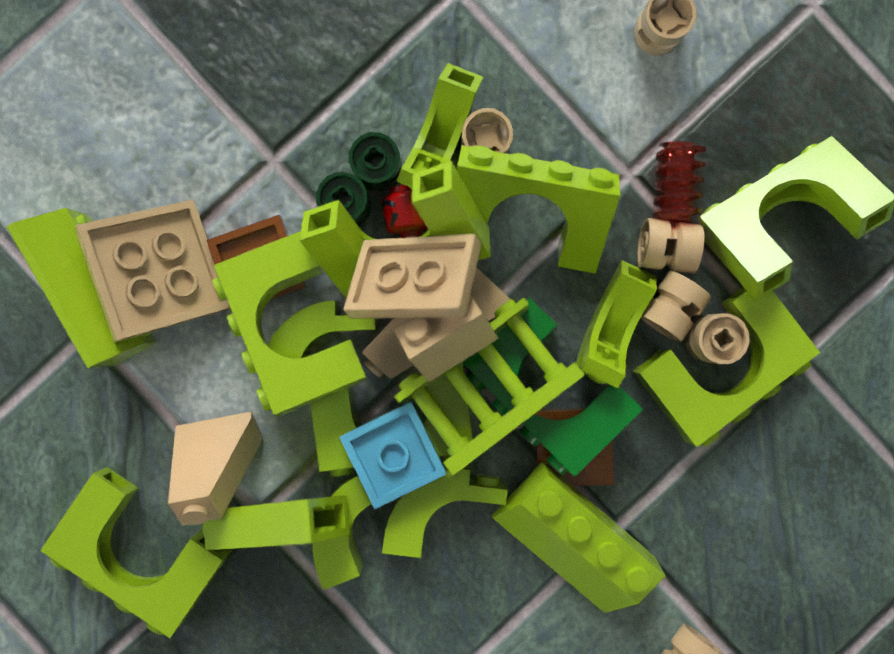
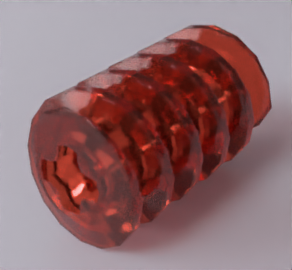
M686 141L660 143L658 146L663 149L656 153V159L663 163V165L655 169V175L663 180L654 184V190L664 195L653 199V205L662 209V211L655 212L652 215V219L668 220L670 224H677L679 222L694 223L691 221V216L701 214L703 209L693 206L692 201L703 198L704 194L693 190V186L704 183L705 180L703 177L694 175V170L703 168L706 165L705 162L696 160L695 155L706 152L707 148Z

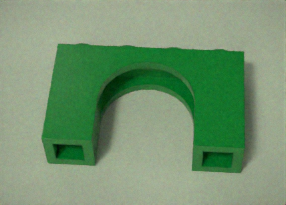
M529 297L526 300L529 303V310L523 313L521 317L543 344L557 330V324ZM506 326L496 334L499 339L492 342V345L519 379L522 367L531 355L509 326ZM478 352L463 362L470 370L465 374L466 377L480 392L487 387L495 395L496 399L492 404L503 416L515 408L511 403V400L514 398ZM609 385L580 414L565 420H551L535 413L522 423L524 426L519 432L534 447L541 442L550 451L551 455L547 460L562 476L569 471L575 477L643 408L620 386L616 388Z

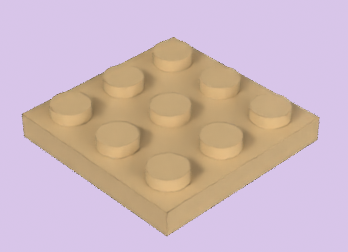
M194 199L76 225L75 232L114 343L230 309L228 300L221 301L212 282V279L217 278L218 275L214 268L215 263Z

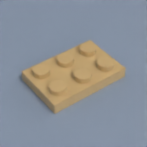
M476 234L364 240L343 310L350 318L465 317L481 242Z

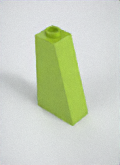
M347 496L227 508L222 518L203 523L202 533L205 538V551L308 544L349 536Z

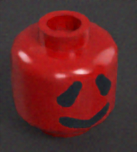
M406 185L389 188V194L383 197L381 202L386 231L391 235H400V238L421 237L423 231L429 229L412 204V189Z

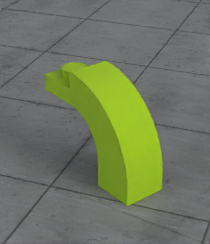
M447 63L438 78L420 134L400 170L397 182L412 189L414 173L453 161L461 141L462 127L466 118L472 112L484 78L483 76Z
M621 260L597 305L586 330L576 361L577 366L581 367V371L585 372L591 380L599 384L607 383L616 388L620 386L626 376V354L633 332L657 291L655 275Z
M336 300L316 303L301 309L289 317L274 333L268 346L272 351L285 357H307L311 347L323 336L338 331L378 330V318H350L346 312L345 315L340 316L339 301Z
M470 464L455 475H452L444 465L447 471L446 475L397 498L386 525L382 554L421 558L424 530L428 520L435 511L443 505L454 501L506 505L508 492L506 484L500 483L499 477L486 474H478L476 480L470 479Z
M357 473L347 478L331 495V497L347 496L350 535L313 543L314 564L323 590L361 575L363 563L354 542L353 524L357 515L363 509L372 505Z

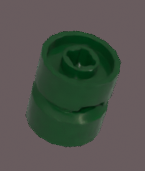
M368 132L359 136L350 148V167L354 175L363 182L365 188L371 191H385L397 183L402 168V161L396 143L389 136L380 132Z
M335 172L326 176L319 184L316 192L318 207L340 200L358 226L368 219L372 209L371 198L363 182L358 177L348 172Z

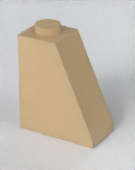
M252 411L175 427L168 505L182 526L189 524L200 525L206 521L223 517L262 442V433Z

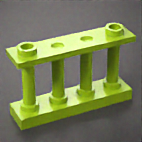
M522 298L517 303L510 299L494 312L497 318L490 325L496 334L506 326H509L544 371L545 375L543 378L547 382L536 392L531 387L526 389L492 343L479 350L478 353L514 398L511 400V403L515 408L502 417L498 411L494 413L458 365L443 373L481 422L479 427L483 432L472 441H469L466 436L463 438L460 436L425 389L443 374L428 382L423 375L420 376L418 372H415L398 385L402 391L394 396L396 400L401 404H405L413 398L449 448L446 451L451 457L443 463L452 475L457 474L584 376V373L575 362L567 368L562 362L558 364L521 317L523 313L529 310V303L525 298Z

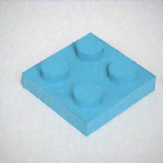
M412 401L339 437L374 509L447 474Z

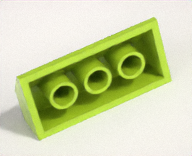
M63 208L6 226L88 369L119 365L157 343L152 336L154 332L114 343L75 232L76 225L92 222V219L86 213L82 214V212Z
M544 460L507 498L506 505H501L492 514V518L604 613L639 604L665 577L662 568L653 554Z

